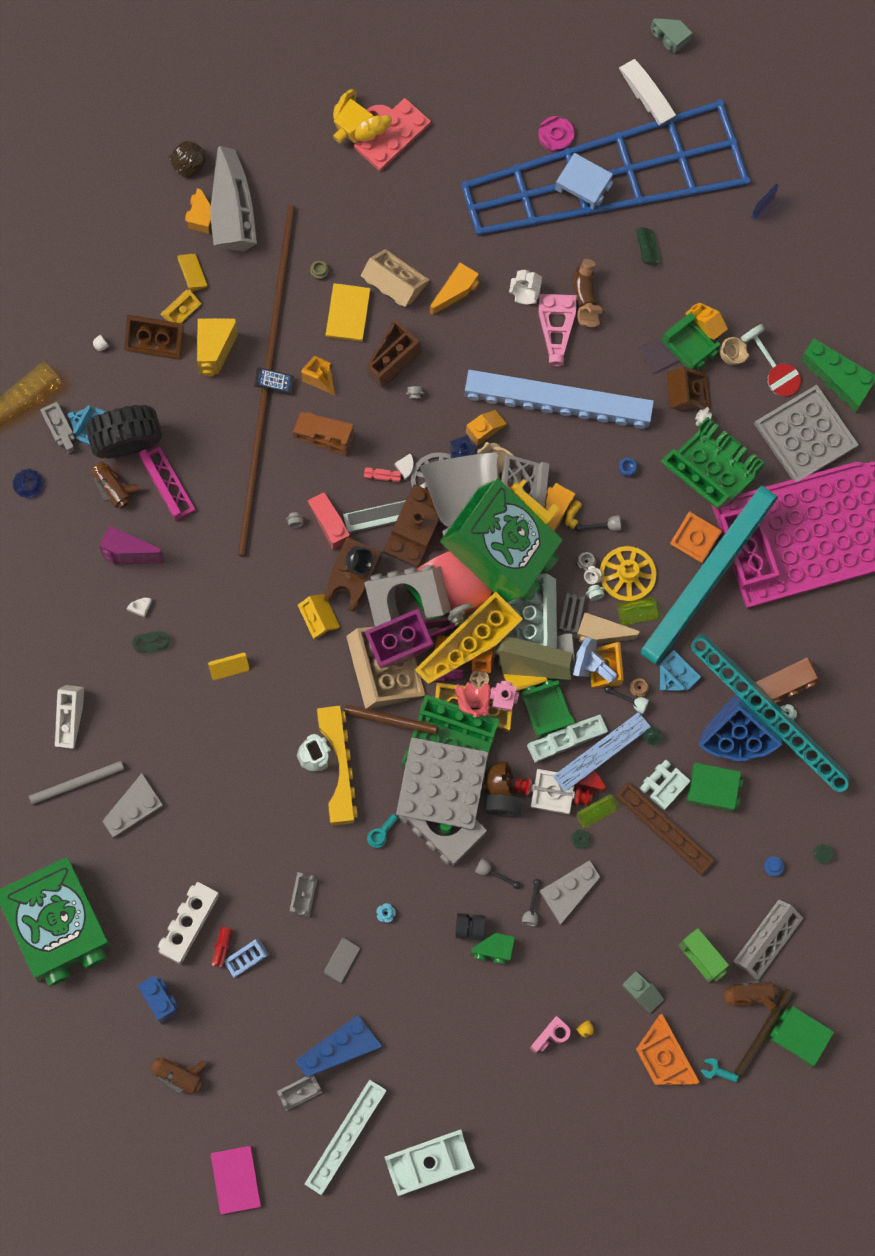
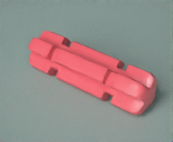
M367 467L364 470V478L400 482L401 472H391V470L384 469L373 470V468Z

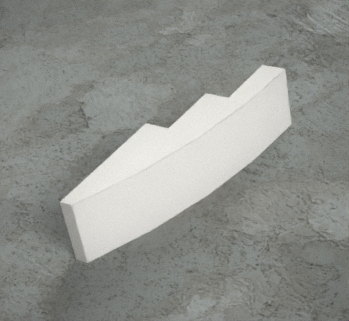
M635 59L619 67L637 99L640 98L647 111H651L659 126L676 116L656 84Z

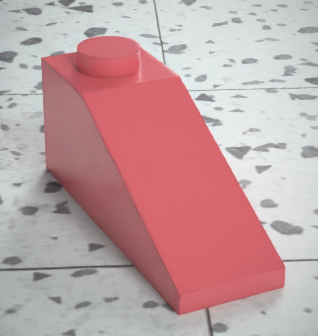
M322 493L307 500L332 549L334 550L342 546L346 537L350 538V535L326 494Z

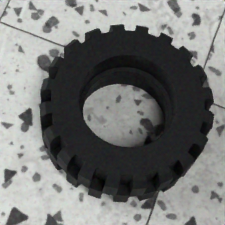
M149 405L116 408L95 416L86 425L92 454L101 459L119 458L136 454L144 449L147 450L155 446L162 438L156 410Z

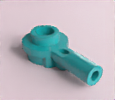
M392 814L381 828L370 831L367 836L368 844L373 848L383 847L387 839L386 833L398 820V817Z

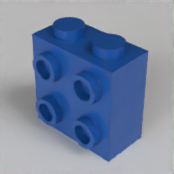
M154 975L138 985L139 990L160 1024L178 1014L176 1009L179 1006L172 995L167 996L168 988L162 978L157 979Z

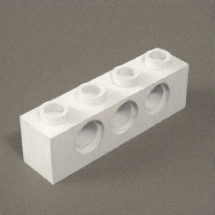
M199 882L195 886L192 885L190 887L186 903L182 902L177 911L179 916L176 921H171L168 927L169 934L166 938L163 937L158 945L161 955L180 965L219 897L218 892ZM196 900L202 902V907L198 910L192 908V903ZM185 918H191L193 920V923L190 927H184L182 925V921ZM176 935L183 937V941L179 945H175L172 942Z

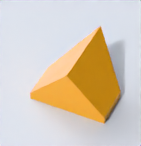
M314 356L301 371L302 381L336 396L330 367L331 363Z

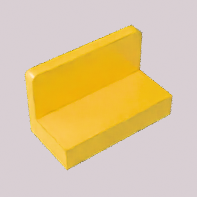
M325 594L309 596L298 604L313 639L319 638L329 630H336L340 627L329 602L324 601Z

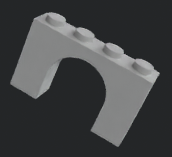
M433 564L422 566L421 570H416L413 567L405 569L404 573H399L396 570L388 572L387 576H382V573L370 576L371 579L364 582L375 626L399 617L395 592L401 583L409 584L419 592L426 618L441 616L451 611L440 566L433 567Z
M398 815L402 822L405 824L409 823L413 827L412 831L419 838L422 836L427 841L426 845L432 851L437 850L441 854L440 859L446 865L451 864L453 867L487 832L475 819L473 830L461 828L451 836H440L430 830L425 820Z

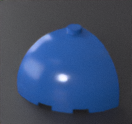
M735 694L706 726L699 739L698 746L719 758L732 759V761H748L752 758L770 754L782 745V740Z

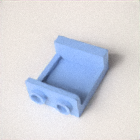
M574 153L556 181L555 190L562 193L563 189L588 202L590 208L594 210L596 205L600 206L605 190H610L613 181H611L613 174Z

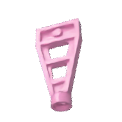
M539 294L538 314L549 355V365L560 367L564 365V353L576 314V295ZM549 315H565L564 325L562 327H552ZM551 333L563 334L562 343L552 344Z

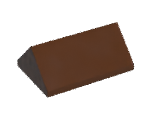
M127 314L124 350L179 359L185 335L183 324Z

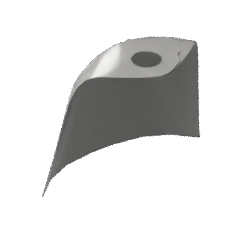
M497 452L451 458L420 466L436 512L444 525L448 527L452 525L478 487L497 478Z

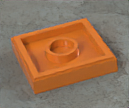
M689 511L670 544L703 563L722 530Z

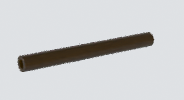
M786 988L776 1004L777 1010L769 1015L734 1071L740 1077L745 1075L795 993Z

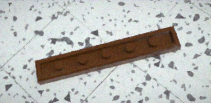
M629 782L614 796L701 876L715 861Z

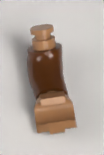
M583 259L582 265L576 268L572 278L574 292L580 305L578 321L581 325L596 327V325L600 326L598 314H602L603 311L597 305L593 292V279L595 276L593 268L596 264L590 259Z

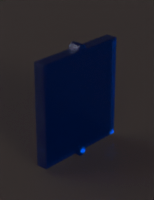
M777 183L755 205L751 217L753 220L775 198L779 187Z

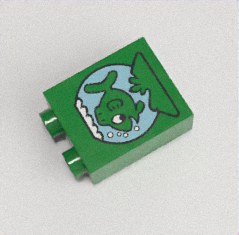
M496 478L477 488L440 542L494 593L497 592L506 602H510L519 597L527 601L538 591L540 583L536 581V578L541 572H548L556 564L559 556L554 552L563 539L499 478Z
M68 857L0 889V906L33 977L39 983L46 980L48 987L55 986L71 977L67 969L81 962L85 969H89L107 959L104 951L111 948V945Z

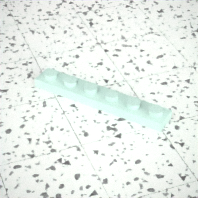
M371 1080L368 1081L304 1185L320 1195L323 1194L386 1092L384 1088Z

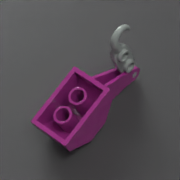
M464 604L449 612L450 615L448 617L423 620L419 609H416L365 631L379 667L385 668L401 664L418 657L434 646L433 638L461 626L467 618L464 610L472 608L473 605ZM453 624V625L447 626V627H445V628L439 629V630L434 631V632H431V633H429L428 630H427V629H432V628H436V627H441V626Z

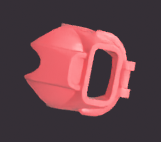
M469 682L465 688L457 684L455 692L460 710L467 714H472L474 718L481 715L487 716L490 699L489 684L484 683L482 688H476ZM478 707L480 709L472 710L471 708Z

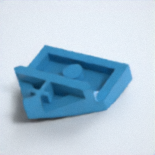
M88 405L83 410L68 413L73 433L78 441L90 446L86 425L92 418L106 411L96 407L92 408Z
M674 650L660 663V690L688 691L701 678Z

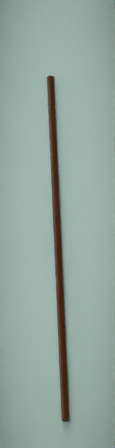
M288 205L265 362V369L272 370L295 212L294 205ZM263 388L261 389L238 556L245 557L269 393V390Z

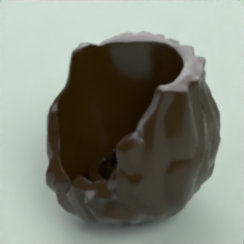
M185 141L174 149L173 153L169 156V162L179 175L187 178L202 168L205 163V152L198 144Z

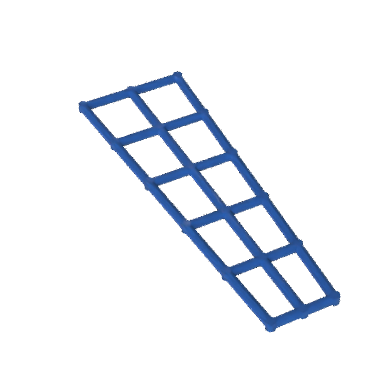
M719 99L716 102L678 113L674 118L660 126L657 121H653L519 165L515 164L513 167L485 176L463 181L461 189L466 200L476 236H481L493 232L535 226L536 224L578 216H588L589 214L631 206H641L642 204L679 197L695 196L700 193L732 187L748 186L750 178L748 177L737 139L734 136L724 101ZM718 109L728 140L683 151L674 122ZM667 125L676 153L631 164L623 139ZM617 142L624 166L607 171L613 174L612 177L627 173L634 199L597 205L592 210L586 201L578 197L581 209L535 217L529 198L557 191L555 190L556 184L527 191L521 171L562 158H566L568 164L574 153L578 154L602 145ZM731 147L741 178L695 187L686 158ZM679 160L688 188L642 197L634 171ZM514 174L520 193L474 204L469 188ZM519 200L523 201L528 219L481 227L477 211Z

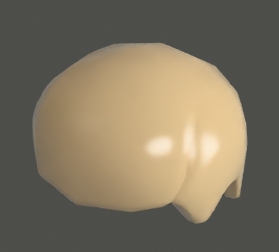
M735 337L725 339L720 346V356L729 365H738L745 362L749 357V353L746 350L747 345Z

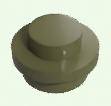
M316 261L310 267V273L316 279L325 278L329 271L327 264L323 261Z

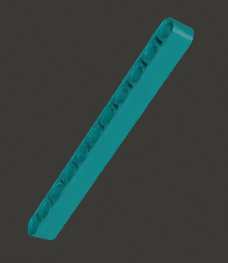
M764 486L758 488L640 652L643 657L655 665L663 659L778 499L776 494Z
M698 635L692 642V651L833 790L837 792L845 791L850 781L848 773L708 636ZM697 641H703L706 644V648L700 649L697 646ZM715 654L719 656L720 661L717 663L713 662L710 656ZM726 668L732 669L733 672H734V675H733V676H728V675H726L725 672H724V669H726ZM745 682L748 688L743 690L739 688L738 683ZM752 696H759L762 702L755 703L752 700ZM772 709L776 715L770 717L766 714V710ZM787 723L790 729L782 730L780 724ZM799 736L804 742L797 744L794 741V737ZM814 750L818 756L812 758L807 752ZM828 764L831 766V770L824 771L821 765ZM839 777L843 778L845 780V784L839 785L836 783L835 779Z

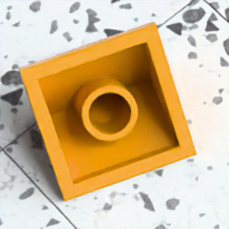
M620 642L598 647L596 653L606 661L605 664L617 676L612 682H608L598 672L591 671V687L621 686L624 679Z

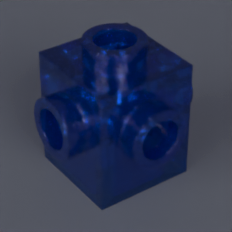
M468 435L450 441L451 458L477 454L478 449L475 444L471 443Z

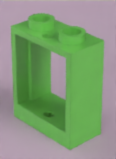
M698 928L678 945L708 982L711 980L716 982L727 973L725 969L729 966L728 963Z

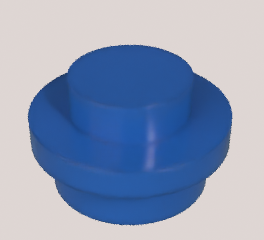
M769 857L764 863V870L770 876H778L784 869L783 862L778 857Z

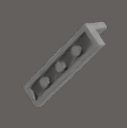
M778 900L733 962L738 967L746 970L754 979L759 980L800 924L803 917L792 905ZM793 914L795 918L791 924H788V919ZM779 931H782L781 938L777 940V934ZM771 946L770 953L765 956L766 949ZM759 962V968L755 972L752 968Z

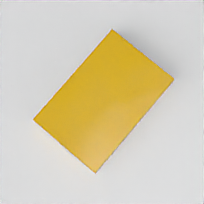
M333 284L326 337L363 342L370 288Z

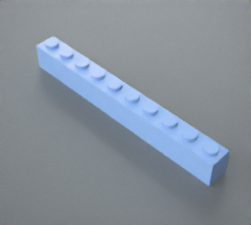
M468 370L464 397H468L472 401L480 399L486 400L490 404L504 403L508 407L521 406L526 410L539 409L545 413L557 412L563 416L575 415L581 419L593 418L603 423L611 421L621 426L627 424L634 425V427L639 429L649 427L653 408V400Z

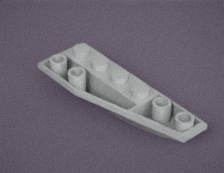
M219 146L210 208L213 244L216 247L245 252L257 244L250 191L235 149Z

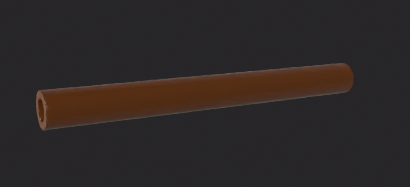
M346 705L344 709L345 714L434 735H437L439 731L438 725L351 705Z

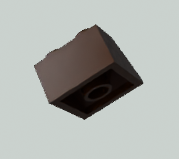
M685 366L667 373L671 409L681 412L699 411L706 409V407L709 410L711 409L706 373Z

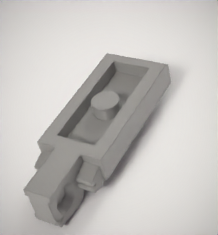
M55 402L40 409L59 447L64 445L68 454L75 451L71 441L75 440L73 432L59 404Z

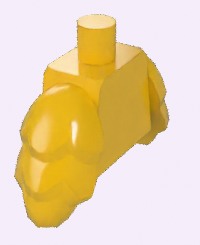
M349 89L341 96L338 104L334 107L333 117L338 131L333 135V138L339 144L346 138L354 143L373 140L376 136L383 134L392 124V117L390 115L373 116L355 102L356 90Z

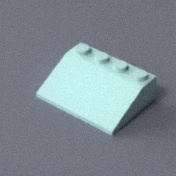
M547 573L539 574L536 581L540 583V588L530 599L524 601L519 597L507 602L523 620L506 636L557 649L556 579ZM496 645V646H495V655H498L497 652H496V649H497V645Z

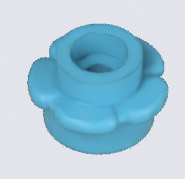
M388 903L379 906L376 910L377 918L381 922L389 923L396 915L395 909Z

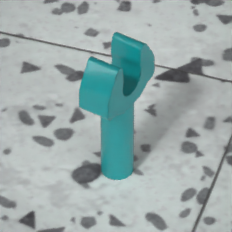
M716 1059L704 1060V1063L712 1066L711 1072L703 1069L700 1071L705 1078L711 1079L717 1075L735 1083L737 1082L739 1075L719 1068Z

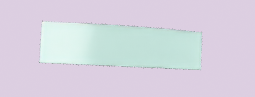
M597 715L569 725L560 731L548 734L542 739L530 742L527 747L534 762H538L606 734L608 730L601 715Z

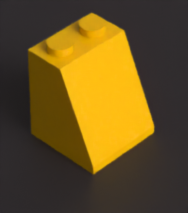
M198 319L197 363L199 374L207 377L219 374L237 338L236 319Z

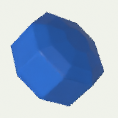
M626 457L620 461L618 471L622 476L631 477L636 473L637 463L633 458Z

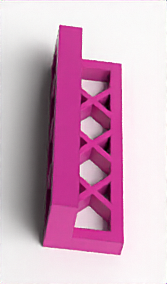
M160 446L148 453L145 449L138 452L143 465L175 522L195 512L194 506ZM159 453L162 458L160 465L153 464L150 457ZM161 469L170 472L168 481L161 478ZM170 485L179 488L178 496L170 494L168 491ZM178 502L187 503L189 509L180 512L177 507Z

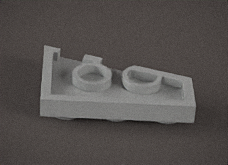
M141 773L102 822L114 839L162 808L163 805Z
M589 860L539 891L560 925L598 881L600 876Z

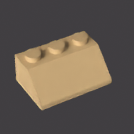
M386 249L369 258L361 274V277L367 283L376 286L383 294L390 296L397 304L404 307L411 304L429 282L428 278Z

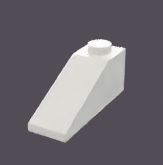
M65 685L58 689L55 746L75 748L83 710L84 687Z

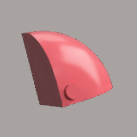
M450 551L422 565L433 564V567H441L442 577L452 610L464 604H472V608L464 610L466 616H471L491 596L492 590Z

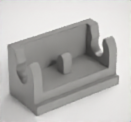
M297 872L289 910L290 914L310 917L317 883L315 876H306L303 873Z
M313 1075L308 1078L304 1077L278 1090L277 1093L285 1110L288 1111L321 1094L322 1091Z

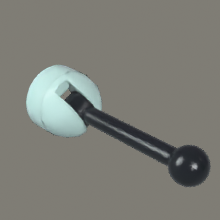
M605 686L604 688L605 693H612L632 702L634 709L639 713L644 714L649 704V700L639 697L634 700L612 690L610 686Z

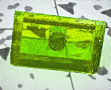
M653 597L616 604L621 625L658 618L656 600Z
M612 795L604 797L577 813L576 818L582 828H586L616 811Z

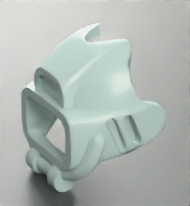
M311 734L300 745L297 758L302 768L309 771H322L328 768V752L331 749L328 747L325 737L321 738L316 734ZM317 741L323 756L314 761L308 750V745Z

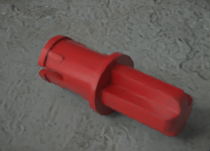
M220 927L217 944H214L216 948L212 959V965L215 967H223L227 950L230 949L228 945L233 932L230 928Z

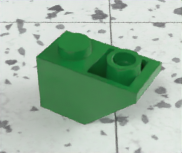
M494 933L473 947L471 955L476 960L486 961V958L493 959V963L505 965V962H510L515 937Z

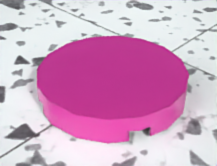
M552 116L541 123L538 138L545 149L560 152L571 146L574 140V128L567 119Z

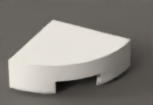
M411 454L395 463V467L401 472L404 480L411 475L413 470Z
M142 598L131 602L127 607V611L145 618L152 599Z

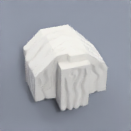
M528 270L517 271L516 278L511 279V288L509 290V293L515 296L514 302L525 305L537 303L542 276L535 272L531 273Z

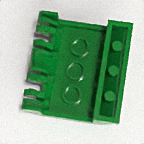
M707 417L699 424L698 432L678 451L673 449L661 460V463L715 508L720 509L729 506L756 479L765 462L757 458L755 454H752L743 464L741 460L746 455L748 449L746 447L742 448L743 445L731 435L728 436L726 431H723L715 441L713 437L719 430V425L714 424V421Z
M425 694L417 721L438 725L439 731L437 735L414 730L412 738L485 751L489 754L499 719L488 715L474 718L472 714L461 711L459 705ZM409 747L403 758L402 765L406 766Z

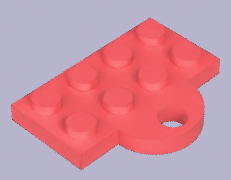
M406 98L393 109L385 105L371 106L367 109L368 112L378 116L390 115L392 117V124L383 134L376 136L373 140L358 141L354 145V149L377 170L381 171L431 125V121Z

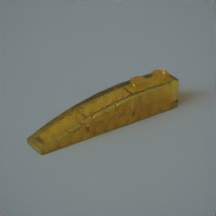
M42 361L0 396V426L18 417L33 405L41 403L45 395L59 387L61 383L59 376L45 361Z

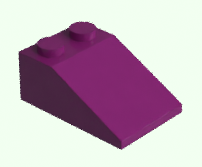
M111 526L108 527L99 545L104 560L112 564L115 562L118 564L164 562L163 553L160 548Z

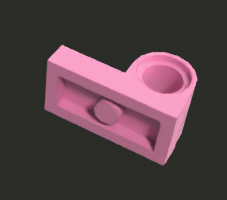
M556 1016L532 1044L530 1049L535 1053L538 1050L543 1052L549 1044L548 1038L557 1044L566 1042L570 1036L569 1027ZM558 1028L565 1031V1037L562 1039L555 1036V1030Z

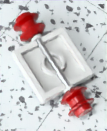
M537 769L535 784L533 785L530 777L525 781L520 776V779L515 781L514 790L517 791V795L520 792H524L527 797L530 792H533L531 808L569 815L572 799H574L576 806L581 802L584 803L585 807L587 804H591L593 793L589 792L590 788L587 791H582L580 786L575 793L573 786L565 792L553 778L558 772Z

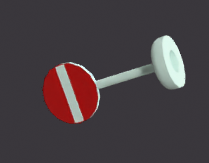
M760 324L744 334L741 340L747 343L754 339L773 367L768 375V385L774 394L785 397L790 396L798 390L801 384L799 372L794 366L789 364L776 365L758 338V335L765 330L763 324Z

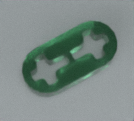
M163 631L140 634L135 636L132 641L133 648L137 653L163 650L169 644V638ZM159 636L165 639L162 641V645H159L158 642L152 643V641H157ZM139 640H143L144 643L149 642L144 644L143 648H140L138 645L136 646V644H139Z

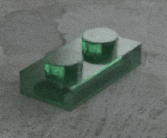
M640 227L636 232L643 263L657 266L661 263L654 232L651 229Z

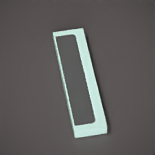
M405 501L343 514L348 533L394 524Z

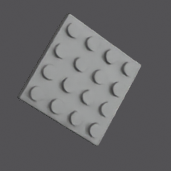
M817 385L754 422V425L791 479H795L796 483L858 447V443Z
M411 737L396 815L473 830L488 752Z

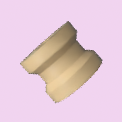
M473 671L470 675L469 683L474 687L482 688L484 683L489 682V676L486 672Z

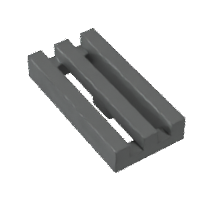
M566 593L559 626L560 631L578 634L585 596L580 597L576 594ZM569 599H572L568 625L563 627ZM576 601H580L575 629H572L571 625Z

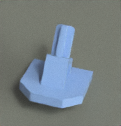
M586 637L577 652V662L573 675L589 677L591 671L598 672L608 682H612L617 674L596 653L597 639Z

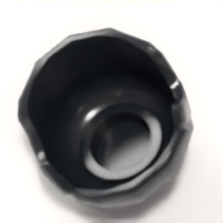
M353 546L350 548L345 556L347 570L356 575H365L369 571L372 564L371 550L363 546Z

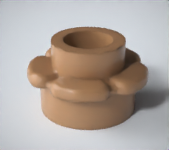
M642 678L633 680L630 683V692L634 696L643 697L649 690L648 684Z

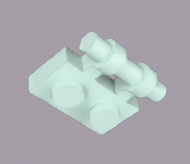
M667 760L661 765L658 764L655 768L656 771L650 777H647L643 781L644 784L640 787V790L644 793L652 789L654 793L650 798L663 810L671 804L690 782L677 768L670 773L667 769L671 764ZM661 776H663V777L665 778V780H664V782L659 786V785L656 784L655 782H656Z

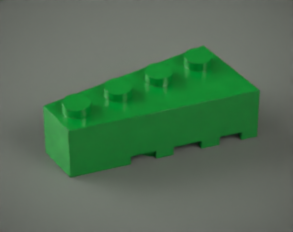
M814 338L801 359V362L817 377H820L826 383L825 385L839 396V399L846 402L854 413L857 412L875 383V374Z

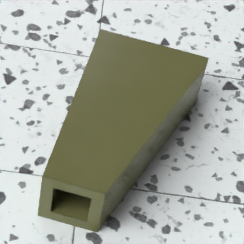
M505 636L501 643L497 644L496 652L500 655L499 666L502 667L503 675L571 680L574 660L573 653L509 636Z

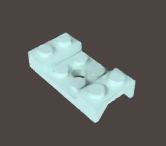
M461 1129L384 1157L397 1196L474 1169ZM426 1157L434 1158L435 1166L428 1169L424 1166L423 1162Z

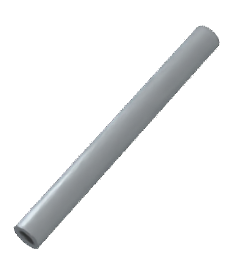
M121 761L29 795V799L32 805L123 771L124 767Z

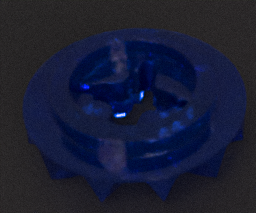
M30 468L21 469L19 473L15 474L12 481L14 491L23 498H32L38 495L43 488L42 476L38 471ZM24 477L28 478L29 481L33 480L30 483L31 489L27 485H22L25 483Z

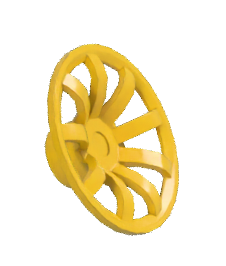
M630 546L616 548L606 555L600 566L603 588L613 598L621 601H636L645 597L651 591L656 581L654 562L648 554L639 548ZM622 551H632L629 560H624L621 555ZM636 553L642 555L646 560L637 564L634 561ZM616 554L621 564L615 565L608 562V560ZM649 564L652 574L642 573L640 569ZM605 566L617 570L615 574L604 576ZM639 577L651 579L647 589L640 583ZM619 578V582L611 590L606 581ZM624 582L627 583V596L617 594ZM633 582L642 593L632 596Z

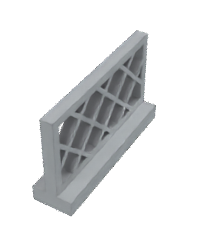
M504 455L501 481L508 488L507 480L509 478L514 483L516 481L519 483L515 474L520 471L531 488V492L528 495L545 508L549 463H536L512 455ZM510 461L514 462L518 467L514 472L509 467ZM526 466L533 467V473L530 477L524 469Z

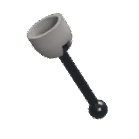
M619 515L612 516L608 519L607 523L583 526L577 524L575 530L580 532L582 529L607 526L612 531H620Z
M481 858L475 873L479 875L490 873L513 885L515 889L520 888V882H514L491 870L489 862Z
M539 879L533 881L534 890L530 911L525 912L522 917L521 923L527 926L535 927L538 923V916L534 912L538 886L541 884Z

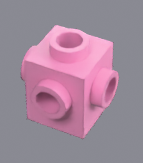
M501 681V684H496V688L492 687L490 699H493L492 708L512 711L513 703L517 704L519 692H515L516 687L512 686L513 683ZM501 694H507V698H503Z

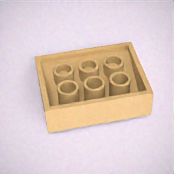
M374 627L357 628L346 636L365 709L383 707L425 696L421 677L415 671L418 667L415 658L401 664L380 668L365 634V631Z

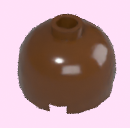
M506 761L498 762L487 769L482 785L484 790H488L489 795L500 794L515 797L514 786H512V779L514 778L510 764Z

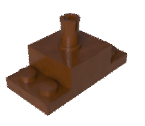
M416 484L413 485L383 550V553L418 568L440 520L429 490Z

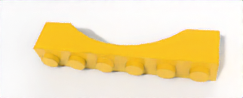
M340 706L317 708L319 730L332 745L339 763L338 785L328 803L331 826L353 824L354 818L357 817V808L352 806L355 792L354 787H350L349 783L353 776L352 768L347 766V761L350 760V751L345 749V742L348 741L347 730H343L342 723H346L345 711H341Z

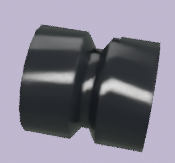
M457 913L455 938L467 939L471 937L472 940L483 941L485 915L474 914L473 917H470L466 913Z

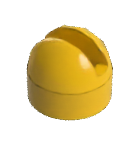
M590 1020L576 1028L578 1033L585 1038L594 1032Z

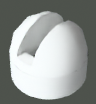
M101 334L93 341V346L98 351H103L109 347Z

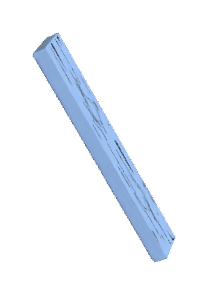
M638 712L556 773L553 778L566 792L646 732L651 726Z

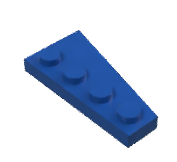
M357 1015L298 1058L295 1063L308 1078L339 1064H344L354 1058L364 1056L369 1052L379 1050L382 1046Z

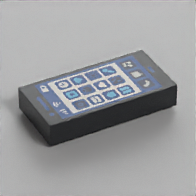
M258 367L256 369L254 387L290 395L294 376Z

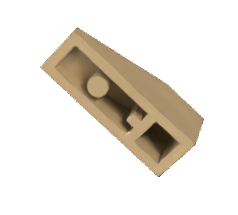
M584 613L576 638L580 639L581 643H583L586 637L597 639V644L635 640L638 637L639 631Z

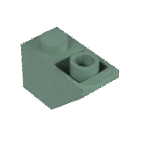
M657 18L652 20V34L657 38L659 37L664 46L674 54L691 41L692 32L681 20Z

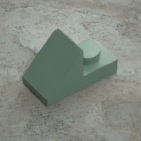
M637 971L622 984V987L649 1013L664 1000L652 983L649 984Z

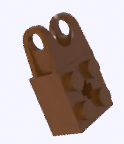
M346 537L331 571L324 601L329 602L335 593L345 591L351 596L348 611L353 612L366 593L364 582L370 580V576L376 572L382 558V551ZM353 546H363L371 550L372 564L365 575L352 574L345 566V556Z

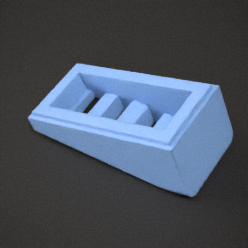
M255 939L225 959L224 963L235 978L269 956V953L260 939ZM254 946L259 951L260 956L256 954L255 950L253 949ZM246 951H249V952H250V954H251V956L253 957L254 960H252V961L250 960V958H249V956L247 955ZM240 955H242L247 963L245 966L239 958ZM235 959V961L237 962V964H238L239 967H240L239 970L236 969V967H235V965L233 964L232 960Z

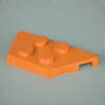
M663 1014L659 1015L635 1049L654 1085L698 1084L699 1080Z

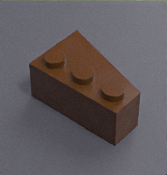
M395 319L391 322V327L384 334L380 346L376 348L366 366L369 377L381 388L422 352L420 341Z

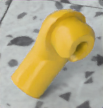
M574 500L566 511L565 525L571 529H575V526L578 524V520L574 519V516L582 507V504L577 500Z

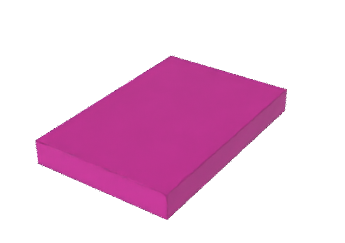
M251 1146L210 1153L220 1215L261 1207Z

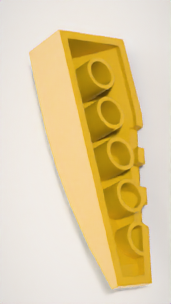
M495 592L428 656L415 671L429 684L496 646L523 618Z

